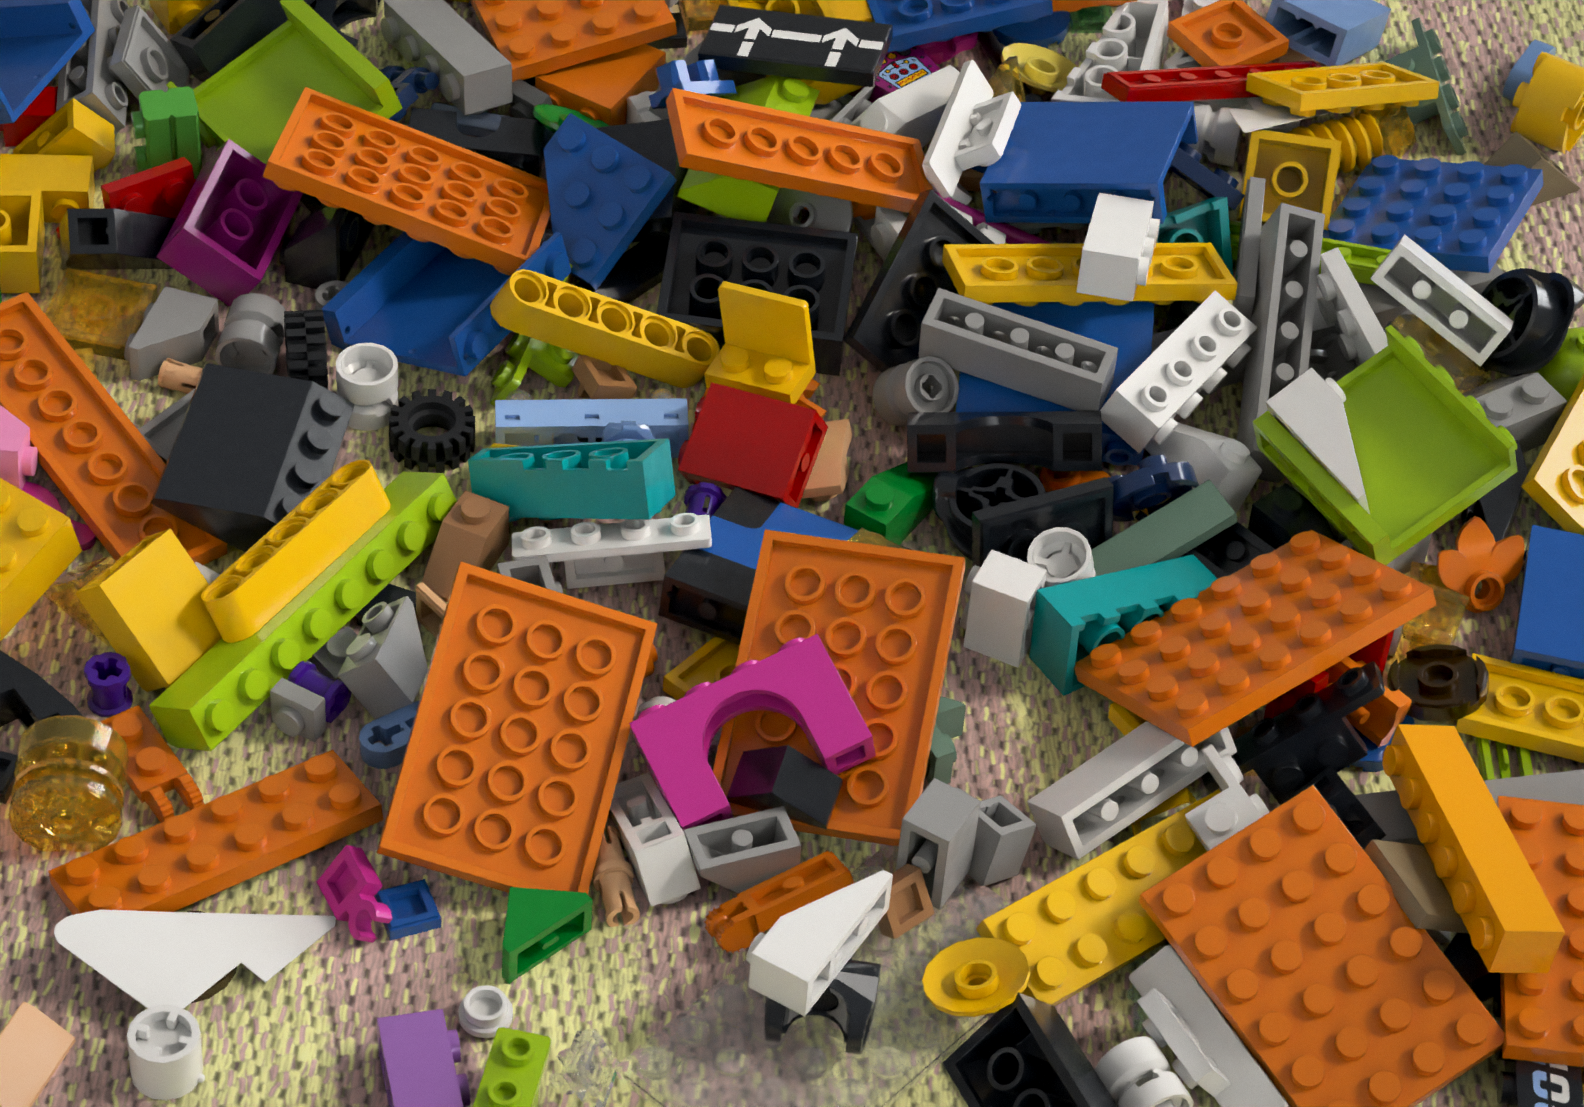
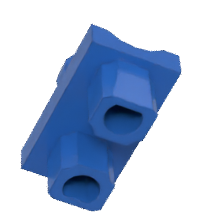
M674 60L655 69L661 91L649 95L652 109L667 108L666 99L672 88L714 97L731 96L737 92L733 80H719L714 60H701L686 66L685 60Z

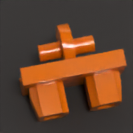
M1349 656L1339 661L1327 670L1329 673L1327 686L1336 682L1347 670L1354 667H1362L1366 663L1363 660L1355 662ZM1384 686L1385 693L1382 696L1345 716L1351 725L1378 747L1389 743L1397 725L1404 721L1411 707V699L1399 689L1391 691Z

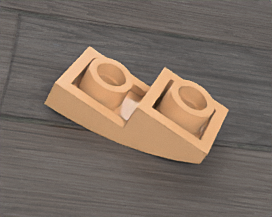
M849 419L825 422L828 430L801 499L811 498L813 501H826L836 497L838 494H843L850 474L846 459L853 436Z

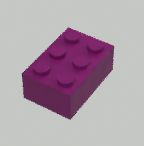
M230 139L202 167L157 255V258L229 307L234 299L240 295L249 294L261 282L303 195V192L284 190L275 185L272 180L262 177L266 164Z

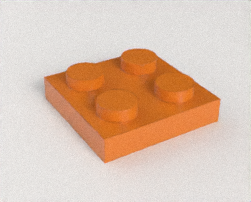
M1219 0L1170 21L1167 30V36L1203 67L1265 64L1287 54L1290 41L1242 0Z

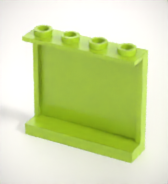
M280 0L279 2L288 21L193 90L199 111L201 142L208 149L214 145L217 148V152L230 139L266 165L305 87L387 119L403 109L390 80L303 0ZM172 81L166 84L167 88H177Z
M1392 325L1385 328L1388 346L1336 382L1343 390L1347 399L1343 404L1370 515L1269 411H1266L1252 421L1258 449L1359 553L1384 565L1389 564L1518 472L1515 454L1517 443L1511 433L1502 425L1498 427L1493 425L1486 418L1481 404L1473 396L1468 395L1465 397L1455 387L1452 377L1442 366L1437 365L1434 367L1425 358L1422 348L1414 338L1409 335L1404 338Z

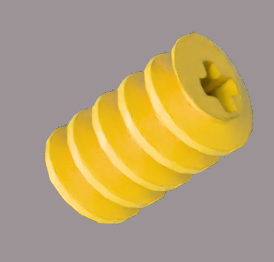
M1365 112L1355 115V117L1345 116L1339 120L1331 119L1323 124L1316 122L1308 125V127L1298 126L1287 132L1289 134L1342 141L1337 174L1340 167L1345 173L1353 171L1355 165L1363 170L1367 165H1370L1371 156L1376 158L1381 156L1383 152L1380 128L1374 117Z

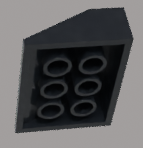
M674 211L656 314L710 333L716 339L721 350L725 340L718 288L723 281L805 300L809 306L816 373L840 376L844 349L843 339L846 334L858 233Z
M207 363L196 385L151 504L246 552L330 477L355 404L313 381Z

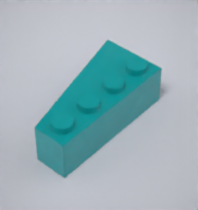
M669 438L483 448L468 459L472 493L509 506V522L521 518H539L546 521L562 518L649 520L655 514L661 512L662 508L676 496Z
M1188 555L1037 589L1029 658L1063 696L1086 686L1077 680L1075 673V663L1090 655L1091 651L1100 645L1125 638V634L1131 632L1135 625L1150 621L1157 616H1165L1164 612L1171 609L1172 605L1177 601L1186 598L1196 599L1199 592L1210 587L1217 578L1194 555Z

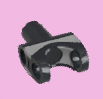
M852 957L807 1015H820L831 1019L839 1026L843 1033V1040L846 1043L845 1052L861 1055L873 1024L881 964L852 960ZM766 997L764 1008L765 1041L780 1043L782 1033L786 1034L789 1026L796 1019L804 1016Z

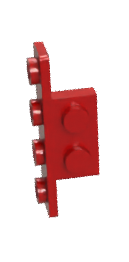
M185 157L101 185L104 208L176 219L196 181L192 164ZM57 227L56 234L57 238L60 240L59 227Z

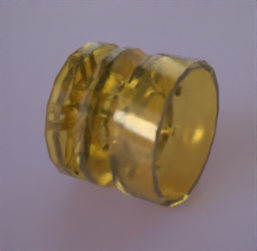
M72 715L53 716L35 722L22 733L17 746L14 768L15 782L11 791L12 800L8 816L12 830L23 842L40 851L60 852V848L72 851L74 848V852H94L107 846L117 838L122 826L123 789L127 780L129 761L127 744L118 732L98 720Z

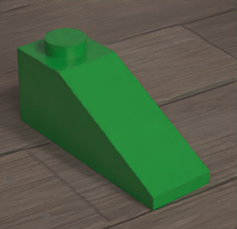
M907 462L872 476L845 504L843 525L900 545L933 510L932 486L934 478L939 472H908Z

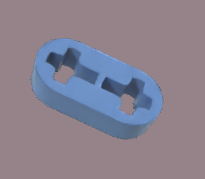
M1534 39L1511 69L1504 85L1503 97L1513 101L1519 85L1523 81L1526 83L1530 82L1533 76V67L1539 54L1546 52L1555 55L1556 47Z
M419 701L375 719L361 729L359 734L360 755L366 764L377 769H388L402 764Z

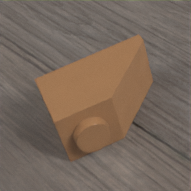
M465 490L442 521L421 582L445 602H448L456 570L460 562L491 570L509 545V506Z

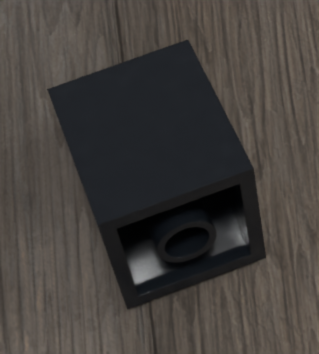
M670 120L597 127L598 130L669 171L677 180L632 241L669 242L674 211L696 214L699 208L698 205L677 197L689 168L679 167Z

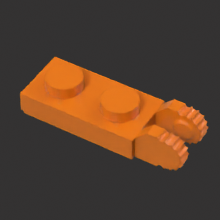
M139 705L92 725L102 736L105 753L141 803L146 802L161 823L175 816L172 803L164 794L170 790L175 789L185 806L190 810L204 805V799L197 784L194 783L193 778Z
M828 850L737 894V897L720 904L719 908H714L711 912L709 911L708 916H705V929L711 937L716 939L722 950H725L727 953L739 952L741 948L746 949L750 947L759 932L771 929L781 916L853 884L852 874L833 852Z

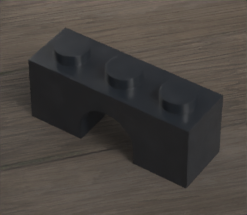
M412 108L408 127L541 177L546 127L538 120L501 116L499 128L493 134L485 137H471L457 129V112Z

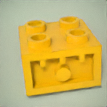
M723 281L718 288L725 344L704 373L706 387L709 388L711 382L796 404L816 374L808 303L805 300Z

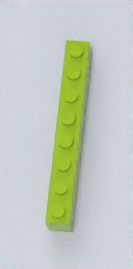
M403 471L384 488L391 507L379 521L258 632L245 640L235 643L224 642L221 638L149 705V708L168 743L176 748L212 751L270 696V690L281 678L287 680L296 665L301 661L306 662L331 637L437 538L442 521L457 502L444 473Z

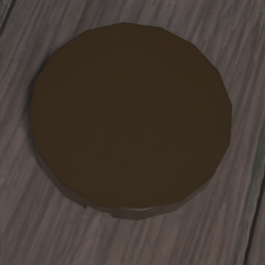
M1432 644L1416 647L1406 652L1407 658L1399 663L1396 659L1390 666L1387 677L1388 689L1391 691L1399 689L1411 699L1412 703L1407 715L1418 720L1445 722L1461 719L1476 712L1487 699L1489 673L1485 663L1478 656H1476V660L1467 656V650L1458 646Z

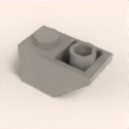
M164 286L155 303H149L146 307L143 323L138 332L131 333L126 342L124 356L125 360L130 362L131 379L141 381L159 375L160 367L166 358H171L188 365L202 361L219 332L218 299Z
M408 596L389 604L380 602L365 613L362 618L364 624L357 638L346 649L347 657L337 675L374 719L412 704L428 672L414 605Z
M1001 795L982 800L980 803L972 864L967 876L971 880L978 882L981 886H986L1019 874L1037 825Z

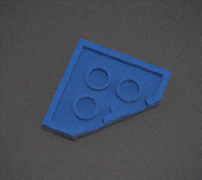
M569 113L543 149L553 234L555 232L562 233L569 263L573 265L570 275L597 290L677 180L669 171Z

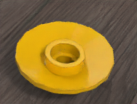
M977 937L956 942L941 950L927 964L922 982L926 998L936 1009L953 1016L976 1017L994 1013L1013 1003L1017 993H1022L1026 989L1030 970L1026 955L1015 944L999 938Z

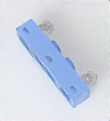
M659 388L652 391L648 399L532 400L528 392L517 389L511 391L505 400H495V443L537 446L602 442V433L609 422L636 421V424L649 426L653 439L669 438L671 458H678L682 444L685 440H688L687 398H675L668 389Z

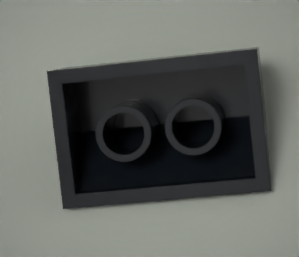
M1020 992L1017 993L1013 1003L998 1010L942 1063L968 1107H1118L1053 1005Z

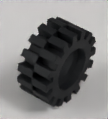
M323 310L284 311L287 376L313 381L328 389Z
M428 389V396H422L420 390L412 392L411 401L406 396L400 398L399 406L393 405L389 416L390 452H394V459L398 463L404 460V467L410 470L415 465H419V472H428L429 467H435L436 473H445V465H449L452 470L459 468L460 460L466 463L470 459V452H474L475 416H473L471 405L465 406V399L461 396H458L453 401L452 392L444 390L442 396H436V389ZM425 427H439L448 432L437 436H427L416 431Z

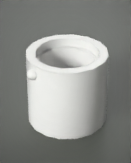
M173 1005L149 1007L137 1014L130 1023L127 1032L128 1061L134 1086L140 1093L159 1100L181 1098L193 1091L198 1083H202L205 1080V1076L202 1074L201 1034L198 1021L189 1011Z

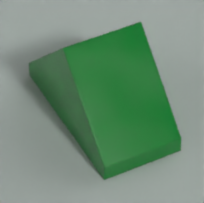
M510 887L502 945V978L508 984L589 932L592 928L593 899L583 892Z

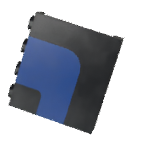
M736 486L710 518L712 546L709 548L684 550L664 575L658 615L740 645L765 529L908 550L912 549Z

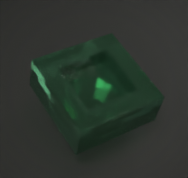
M1095 6L1069 12L1071 33H1103L1104 25L1113 14L1111 6Z

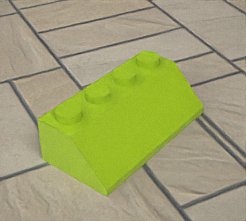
M769 76L736 86V94L721 96V98L810 116L820 91L798 79ZM688 169L677 197L727 218L766 222L780 187Z

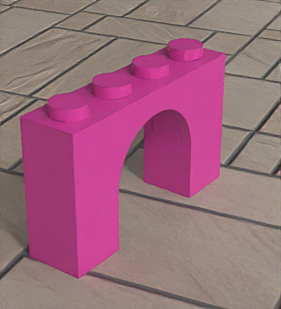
M818 634L807 639H792L782 645L777 653L761 661H746L737 666L731 675L714 683H700L689 689L683 698L666 706L659 704L649 707L638 716L637 720L629 723L635 744L660 793L682 830L733 818L730 804L708 763V753L711 742L719 729L730 719L742 713L768 710L789 717L802 728L822 766L835 775L876 756L872 734Z

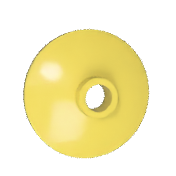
M1010 44L1003 49L1001 54V62L1004 67L1017 79L1025 83L1031 93L1044 95L1046 92L1056 93L1057 90L1062 91L1067 85V76L1074 67H1077L1063 55L1033 44Z

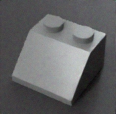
M1539 373L1500 377L1462 393L1465 397L1468 395L1473 396L1481 404L1486 418L1496 427L1499 425L1504 426L1514 439L1519 441L1522 453L1545 444L1567 405V401Z

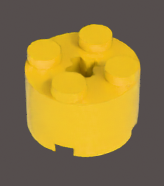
M1541 52L1534 64L1533 76L1530 82L1526 83L1523 81L1514 95L1512 105L1519 108L1514 116L1510 132L1515 133L1517 131L1532 142L1565 154V150L1570 152L1584 134V67L1555 55Z

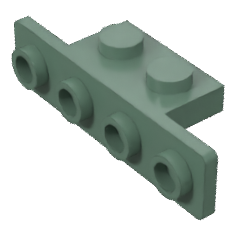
M1416 18L1411 22L1418 47L1398 54L1384 62L1439 81L1438 99L1419 100V105L1416 107H1405L1391 103L1395 120L1399 127H1410L1439 114L1444 131L1457 155H1463L1467 152L1462 137L1469 135L1460 112H1454L1453 110L1460 107L1451 83L1445 84V81L1451 79V75L1442 55L1437 57V54L1443 52L1441 43L1435 30L1432 28L1426 31L1420 18Z

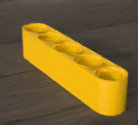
M522 269L514 272L492 299L490 305L494 320L507 330L608 362L614 366L623 367L628 371L679 388H689L697 384L720 351L716 339L702 329L531 270Z
M356 460L336 470L205 588L201 598L224 642H239L258 632L389 511L391 507L390 501L369 460Z

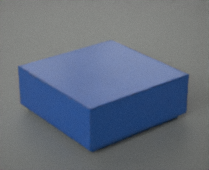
M425 879L380 890L374 896L377 902L386 904L391 911V922L389 924L383 923L390 941L441 928V916Z

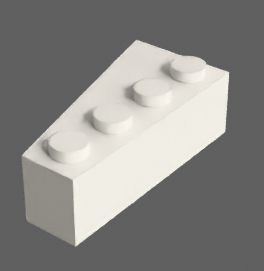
M1137 0L1118 6L1104 25L1102 37L1097 43L1092 42L1086 50V59L1079 68L1074 67L1067 76V85L1062 91H1056L1051 98V102H1121L1101 88L1104 73L1161 69L1168 44V0Z

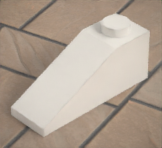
M949 65L874 101L850 125L920 139L923 148L935 134L960 72Z
M1311 367L1267 400V409L1370 515L1343 404L1347 400L1346 396L1332 378L1328 377L1324 380Z
M1182 423L1178 424L1161 445L1152 440L1145 447L1151 456L1165 455L1168 463L1189 462L1194 469L1198 484L1201 485L1210 479L1235 512L1240 509L1263 471L1250 456L1249 449L1243 443Z
M646 773L616 784L609 813L615 828L620 833L621 842L641 889L651 907L660 903L673 904L679 902L688 893L701 889L685 834L650 774Z
M885 870L875 873L781 916L767 934L760 932L752 941L746 956V961L750 963L748 987L806 1016L888 911L893 874Z

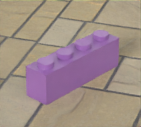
M443 1009L377 1018L378 1053L389 1107H470L466 1073L456 1074L454 1064L461 1062L457 1029L447 1030Z

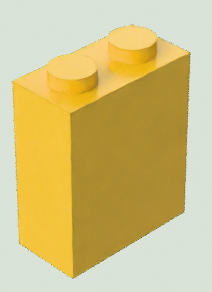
M171 528L145 537L75 593L116 653L127 659L132 676L146 692L160 688L167 689L222 638L201 598L202 592L209 584Z

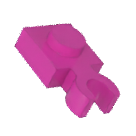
M345 845L317 880V884L336 919L348 922L352 937L359 941L373 943L377 938L371 929V921L389 924L392 920V914L386 904L377 902L374 897L383 885L363 849Z

